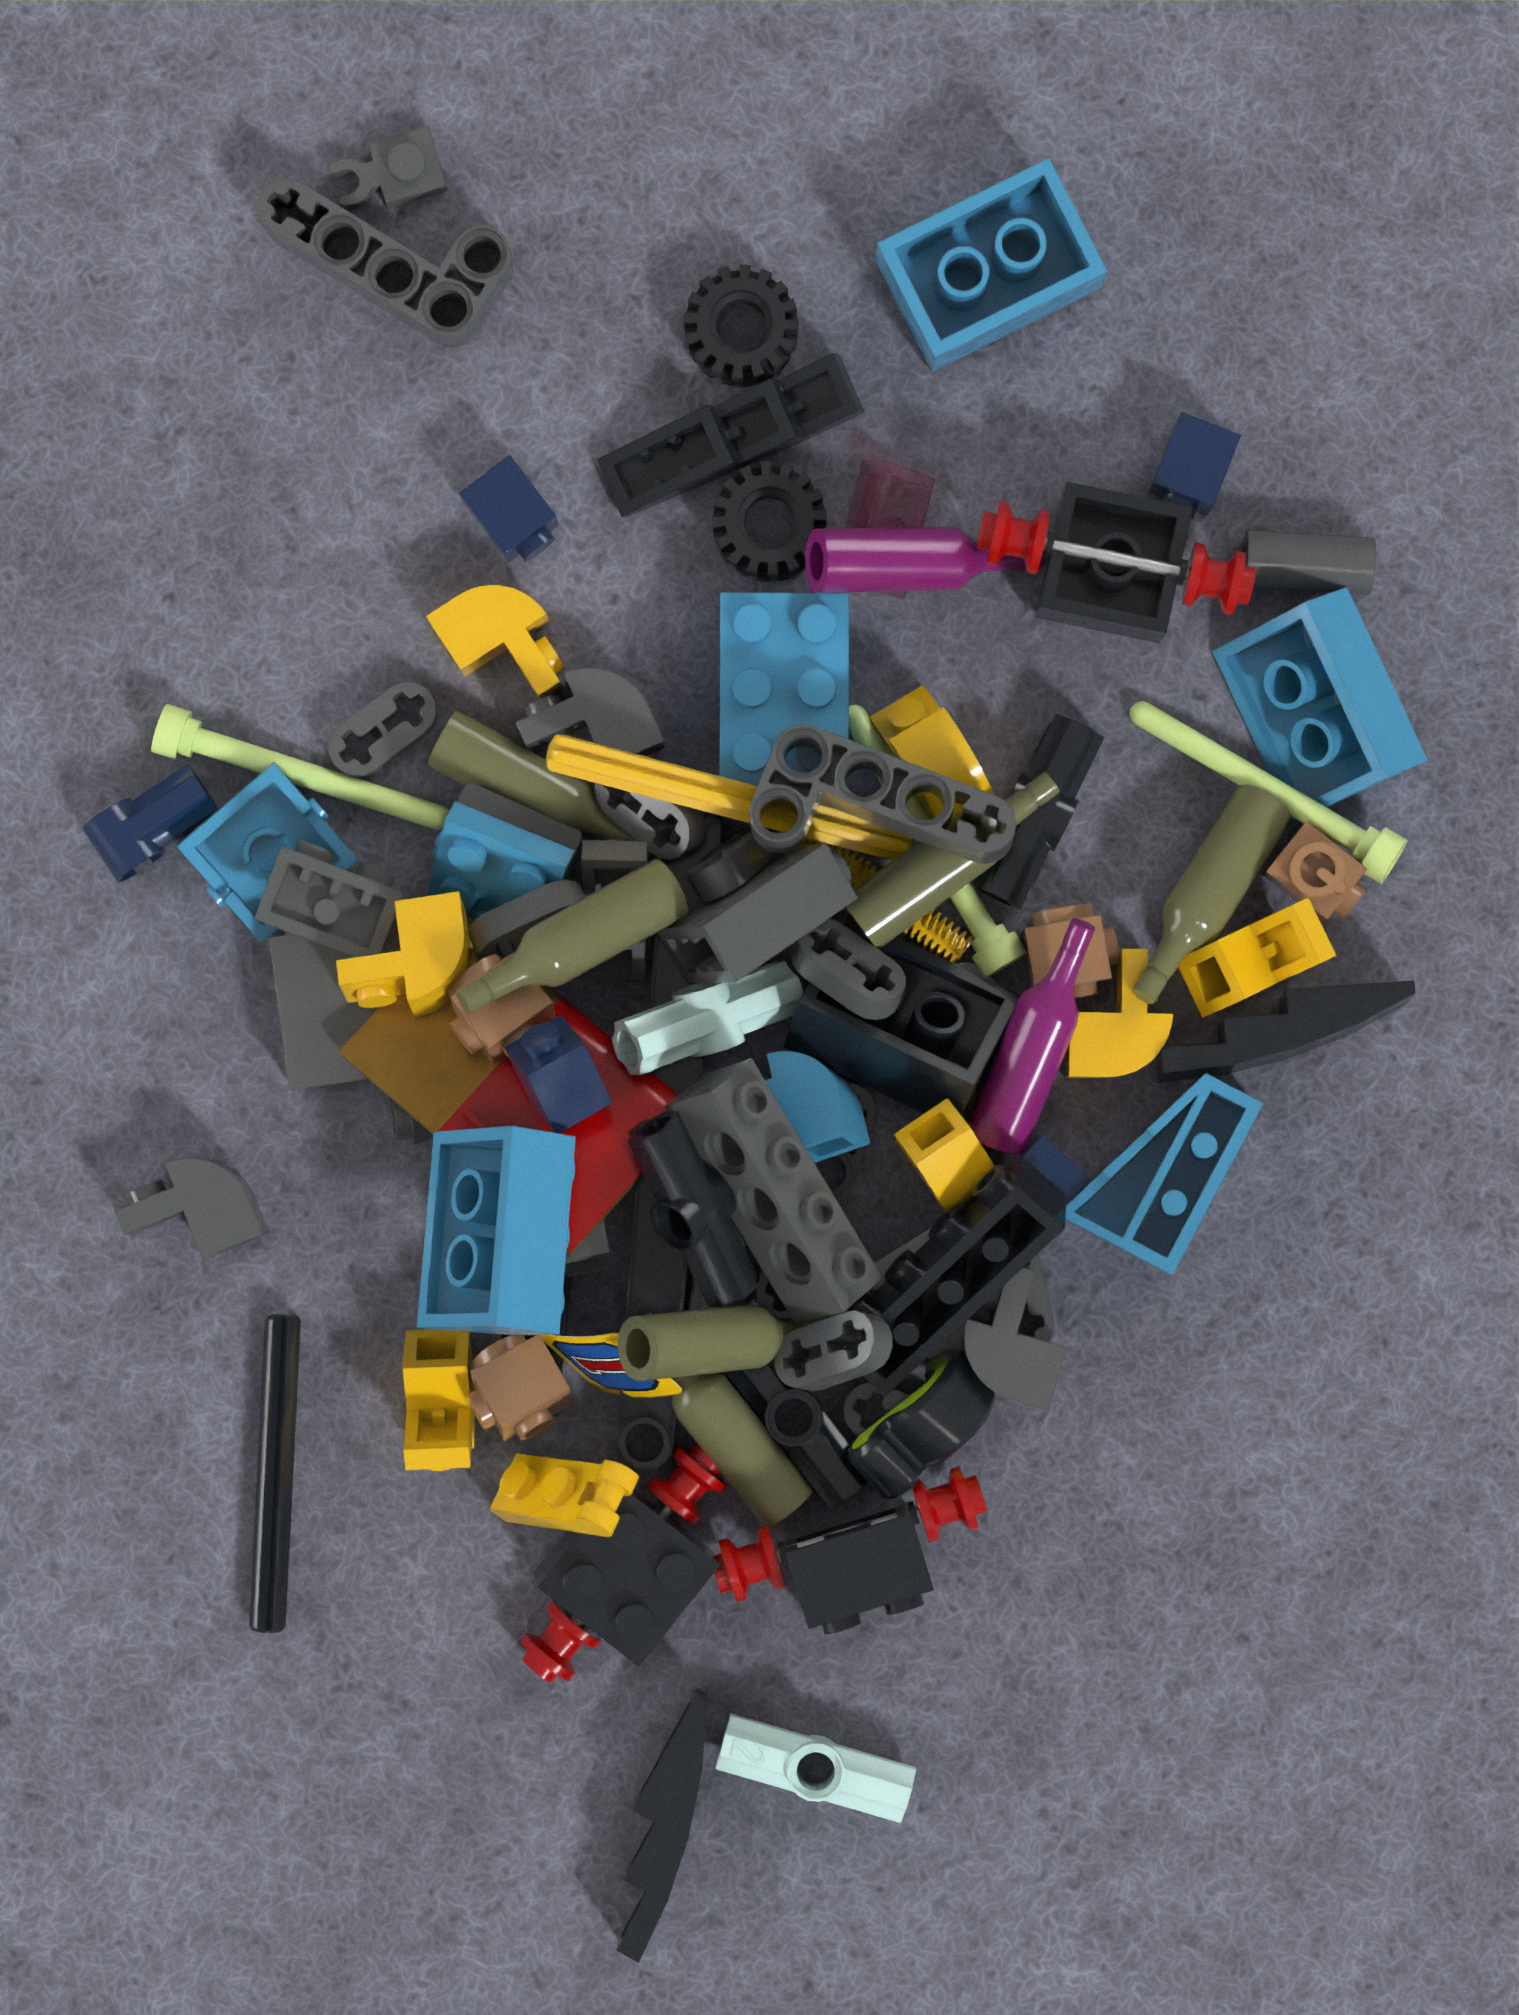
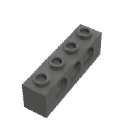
M752 1058L702 1075L664 1106L667 1112H679L705 1168L718 1173L728 1182L733 1190L737 1206L731 1218L795 1324L844 1313L883 1278Z

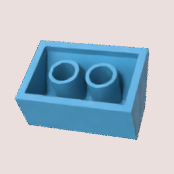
M1347 587L1306 601L1212 651L1268 773L1323 806L1330 807L1428 761ZM1291 816V823H1295L1298 821L1297 819Z
M518 1126L434 1132L417 1328L508 1335L560 1334L561 1314L565 1303L563 1285L566 1249L570 1240L568 1224L571 1188L575 1176V1136Z

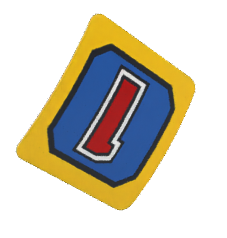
M617 1332L595 1336L570 1337L540 1335L549 1347L584 1379L601 1391L620 1395L621 1390L631 1397L668 1396L679 1394L682 1391V1388L672 1378L638 1382L631 1379L623 1370L619 1360L617 1346L619 1333Z

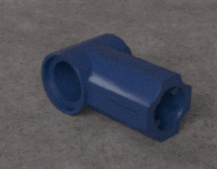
M186 764L134 800L126 798L106 808L88 821L82 830L117 883L135 876L137 873L134 868L150 858L153 863L165 854L164 848L191 832L192 829L203 823L219 808L191 766Z

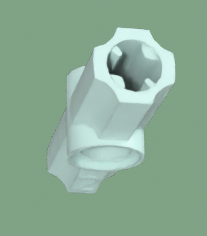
M776 961L756 968L737 982L697 983L680 989L672 994V1001L614 1022L615 1032L611 1039L617 1059L625 1065L630 1075H641L688 1056L701 1057L735 1047L745 1041L744 1034L794 1015L798 1001L803 994L799 977L789 969L786 961Z
M730 1713L715 1764V1769L795 1792L799 1797L807 1801H827L899 1823L902 1822L907 1809L916 1773V1767L835 1744L824 1736H808ZM817 1752L828 1756L834 1764L830 1777L820 1783H809L802 1779L798 1774L797 1765L806 1754Z

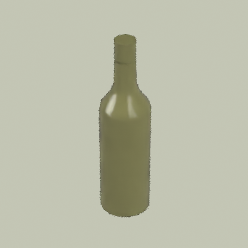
M456 711L447 722L429 757L428 767L463 786L467 783L477 784L575 828L582 834L594 835L602 840L621 839L636 841L601 810L592 787L586 780L549 771L546 768L545 757L459 711ZM647 850V862H648V860L650 859V857H651V855H652L648 850Z
M1043 772L1028 783L1025 788L1020 789L1004 801L1014 811L1016 825H1018L1038 809V806H1042L1060 793V790L1046 772ZM962 811L952 816V822L947 829L948 831L956 833L958 819L961 820ZM985 816L984 821L980 825L972 824L976 827L975 839L980 842L986 843L991 834H998L995 831L996 820L992 817ZM918 841L853 889L858 899L846 906L845 909L869 942L879 950L996 862L988 864L972 862Z
M1239 785L1163 904L1162 939L1146 969L1132 989L1133 994L1137 998L1148 1004H1154L1165 987L1166 982L1170 979L1185 955L1193 949L1213 942L1220 935L1292 820L1289 810L1277 798L1264 790L1250 785Z
M658 859L650 861L532 926L524 933L517 951L509 961L487 973L480 980L477 979L456 991L460 1005L467 1014H471L491 1001L522 986L535 984L556 987L571 981L684 918L688 913V905L680 884L663 862Z
M755 1304L632 1316L623 1323L619 1331L618 1355L623 1370L631 1379L637 1382L761 1368L773 1360L786 1334L829 1317L795 1324L792 1319L776 1318L767 1309Z
M723 1373L672 1378L682 1388L681 1393L671 1395V1407L675 1416L705 1454L713 1461L716 1468L763 1526L768 1525L771 1527L777 1524L808 1499L814 1490L780 1444L770 1436L768 1429Z

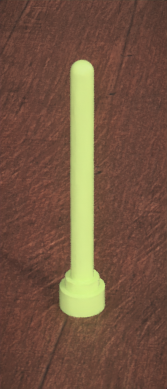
M1146 701L1136 702L1130 709L1129 716L1135 725L1235 784L1254 786L1277 798L1286 806L1293 818L1303 824L1307 821L1327 838L1353 852L1352 857L1367 868L1364 874L1378 883L1382 884L1402 854L1408 840L1385 827L1382 831H1379L1372 826L1367 831Z
M166 704L162 710L151 746V752L177 760L179 755L191 758L195 752L257 773H261L275 762L295 785L435 830L443 829L445 819L449 813V809L443 805L201 728L202 721L192 718V711Z
M850 705L849 733L853 740L892 756L869 719L865 709L859 705ZM874 772L875 776L877 777L878 781L882 786V780L880 779L878 774ZM915 794L910 797L906 803L910 814L920 820H930L931 818L917 795ZM968 883L953 894L950 899L975 938L971 942V946L976 954L971 958L978 966L984 978H987L1021 959L1028 952L1015 931L1008 933L1003 923L998 926L995 924L975 889L971 886L972 884Z

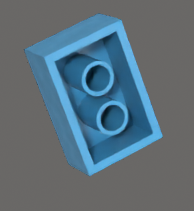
M1050 158L877 243L875 261L931 372L1101 289L1107 274V270Z
M720 593L719 776L758 786L776 740L789 727L799 724L812 725L849 739V593ZM799 746L789 751L785 757V763L794 772L808 773L818 767L822 758L812 747ZM847 778L846 781H845V784H846L847 788H848V778Z

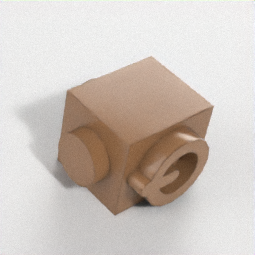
M1307 821L1298 829L1263 873L1265 878L1294 901L1299 902L1309 897L1321 922L1326 921L1333 912L1343 919L1367 890L1358 882L1367 868Z
M1092 903L1032 913L1033 927H1027L1021 931L1023 945L1028 952L1025 956L1031 987L1048 974L1063 943L1062 941L1072 918H1076L1092 924L1095 927V931L1074 983L1075 999L1099 995L1097 983L1110 980L1112 978L1110 966L1120 965L1119 948L1114 927L1103 929L1101 915L1094 916Z
M514 952L503 960L497 954L481 959L468 968L456 980L453 987L447 991L450 995L454 1014L457 1017L450 1022L454 1033L472 1055L482 1049L492 1064H495L506 1055L509 1058L504 1047L521 1038L528 1029L537 1024L555 1019L553 1002L541 986L535 984L522 986L491 1001L471 1014H467L460 1005L456 996L457 990L477 979L480 980L487 973L506 963L515 954Z
M524 1335L507 1336L488 1346L468 1364L471 1368L472 1385L475 1391L466 1395L467 1400L482 1428L485 1430L494 1425L503 1442L517 1434L520 1440H525L541 1433L553 1424V1414L571 1405L570 1387L540 1335H536L526 1340Z

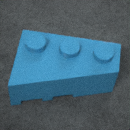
M1205 1073L1079 1195L1066 1205L1065 1221L1170 1277L1173 1276L1264 1103Z

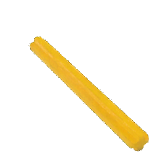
M563 734L555 735L547 750L546 768L549 771L750 823L749 811L751 801L757 789L756 785ZM821 803L806 836L808 839L889 860H894L912 846V838ZM776 805L764 812L761 817V823L766 828L787 832L794 827L798 817L789 807Z

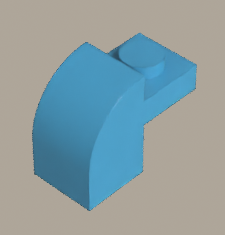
M779 1051L767 1054L772 1078L770 1079L767 1076H763L814 1163L870 1144L860 1101L851 1085L844 1078L816 1059L803 1053Z

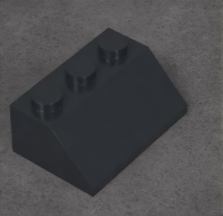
M848 914L843 925L870 943ZM895 937L879 949L893 959L902 968L906 976V986L900 1003L895 1012L889 1017L879 1020L865 1019L853 1013L809 982L798 1001L783 1047L794 1052L806 1054L829 1069L923 1114L948 1098L962 1117H964L983 1080L992 1057L1009 1024L1017 1001L1021 996L898 937ZM875 983L871 987L864 986L866 989L872 992L878 987L884 988L882 985L878 983Z

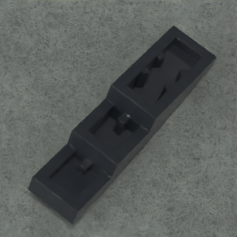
M832 353L779 380L768 379L716 406L705 405L598 458L597 461L621 516L628 517L784 451L865 412L841 356Z
M1413 980L1285 989L1279 999L1280 1015L1224 1018L1217 1029L1219 1044L1161 1048L1156 1058L1158 1083L1201 1078L1205 1073L1211 1076L1226 1075L1286 1060L1336 1041L1407 1004L1416 993L1415 982Z
M697 1688L634 1803L633 1811L653 1822L626 1870L625 1881L644 1892L618 1938L616 1951L638 1963L668 1902L690 1834L703 1767L708 1694Z

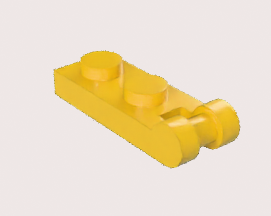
M516 1453L511 1465L501 1477L499 1490L489 1510L510 1523L611 1537L620 1519L619 1515L615 1512L623 1496H630L639 1476L632 1469L611 1460H604L602 1464Z

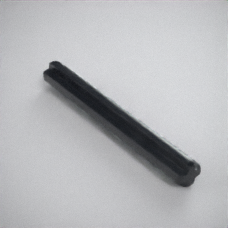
M272 1314L267 1316L264 1327L249 1622L251 1630L259 1633H278L286 1626L301 1331L300 1318L289 1314Z

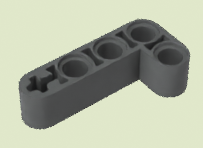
M292 178L276 179L263 188L257 200V213L269 237L278 245L429 339L446 347H459L468 343L476 335L513 274V257L505 236L496 228L488 225H475L464 230L456 239L438 268L300 181ZM296 203L303 218L314 226L311 237L306 226L293 218L287 217L281 224L276 210L280 206L291 209ZM341 234H349L359 240L357 251L351 257L345 260H336L327 255L328 245L334 237ZM480 248L496 250L501 255L499 264L488 273L472 271L467 267V261L475 250ZM402 267L413 274L410 286L400 293H388L380 288L382 276L392 268ZM446 301H458L467 307L465 318L453 327L438 325L433 320L436 308Z
M806 724L789 727L776 740L751 801L749 811L753 838L760 847L772 853L782 854L791 852L802 844L821 803L972 862L982 864L997 862L1006 856L1012 847L1017 823L1014 811L1010 805L996 795ZM809 746L815 749L822 759L818 767L813 771L797 773L787 766L785 757L795 747ZM868 769L878 774L882 780V786L875 794L862 797L850 792L845 781L854 771ZM920 792L932 793L942 802L943 810L934 819H917L910 814L906 806L910 797ZM954 803L964 805L961 820L958 819L956 833L947 830L952 822ZM783 805L792 809L798 817L794 827L780 834L772 833L765 829L761 823V817L770 807ZM985 816L996 820L995 831L998 833L991 834L986 843L975 839L976 827L972 825H980L984 821Z

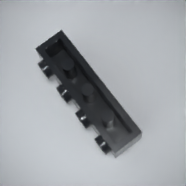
M1020 1154L1004 1169L999 1165L994 1166L976 1184L973 1190L974 1197L962 1209L957 1211L955 1208H951L943 1213L930 1229L928 1234L930 1239L915 1253L911 1250H906L900 1254L886 1271L884 1276L886 1281L871 1295L866 1292L846 1310H855L881 1317L890 1327L893 1347L888 1360L881 1368L863 1375L865 1379L885 1396L1065 1229L1066 1194ZM861 1331V1339L845 1345L844 1349L858 1353V1345L866 1341V1333Z

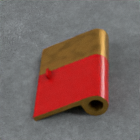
M467 917L469 930L474 920H472L470 917ZM470 941L471 967L478 962V958ZM540 985L553 1002L555 1018L562 1015L585 1043L612 1101V1104L559 1133L576 1137L574 1151L575 1176L571 1188L568 1224L570 1240L566 1249L572 1255L643 1175L628 1143L630 1138L628 1132L641 1121L653 1118L662 1112H667L664 1106L678 1096V1094L652 1072L630 1075L625 1065L617 1059L611 1037L554 988ZM406 994L396 996V1002L379 1007L339 1050V1054L433 1135L434 1132L502 1126H518L553 1133L533 1107L507 1055L495 1064H492L482 1049L472 1055L461 1043L450 1026V1022L457 1018L451 1001L431 1014L415 1018L408 1004Z

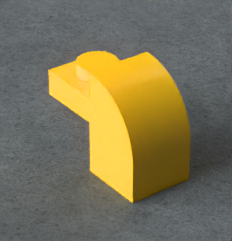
M479 586L459 594L426 616L465 677L508 650L539 699L555 694L563 689L560 680L556 676L558 672L565 668L561 659L545 636L535 642L530 634L550 621L543 608L527 594L507 586Z
M924 685L869 717L892 756L994 795L985 773L947 710L944 707L940 708ZM928 792L916 793L931 819H934L941 813L943 805L937 796ZM954 803L953 815L961 812L964 805Z
M459 891L394 901L401 951L336 960L339 986L347 1002H358L360 1007L376 1008L390 1005L396 1002V996L406 994L408 1004L415 1018L431 1014L449 1003L451 999L447 991L470 968L471 945L468 934L467 915Z
M1308 897L1185 955L1178 968L1203 1018L1242 1001L1282 980L1323 963L1336 956Z
M1148 949L1119 950L1120 965H1117L1116 1013L1079 1012L1077 1026L1065 1053V1078H1114L1123 1076L1147 1065L1165 1045L1171 1030L1173 1014L1147 1013V1003L1137 998L1132 992L1133 987L1148 965Z
M948 1098L894 1134L899 1148L929 1188L944 1212L949 1211L951 1208L956 1209L973 1198V1190L976 1184L994 1167L974 1132Z
M435 1329L406 1330L402 1367L407 1409L403 1447L405 1470L428 1469L431 1471H445L451 1468L471 1467V1451L475 1448V1414L466 1395L474 1392L471 1368L468 1365L473 1361L470 1332Z

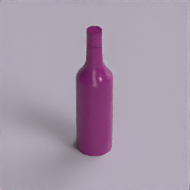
M955 527L813 529L809 535L805 553L807 580L810 588L815 593L955 590L963 587L974 576L983 572L1026 570L1024 559L1004 555L996 566L986 564L988 551L976 549L978 541L973 540L961 529ZM1042 553V557H1041L1039 569H1041L1042 564H1043V553Z
M1076 918L1071 919L1063 938V943L1048 974L1040 982L1025 990L1017 1001L968 1123L979 1142L988 1147L1010 1154H1021L1026 1151L1078 1023L1079 1010L1074 996V983L1095 931V927L1086 921Z

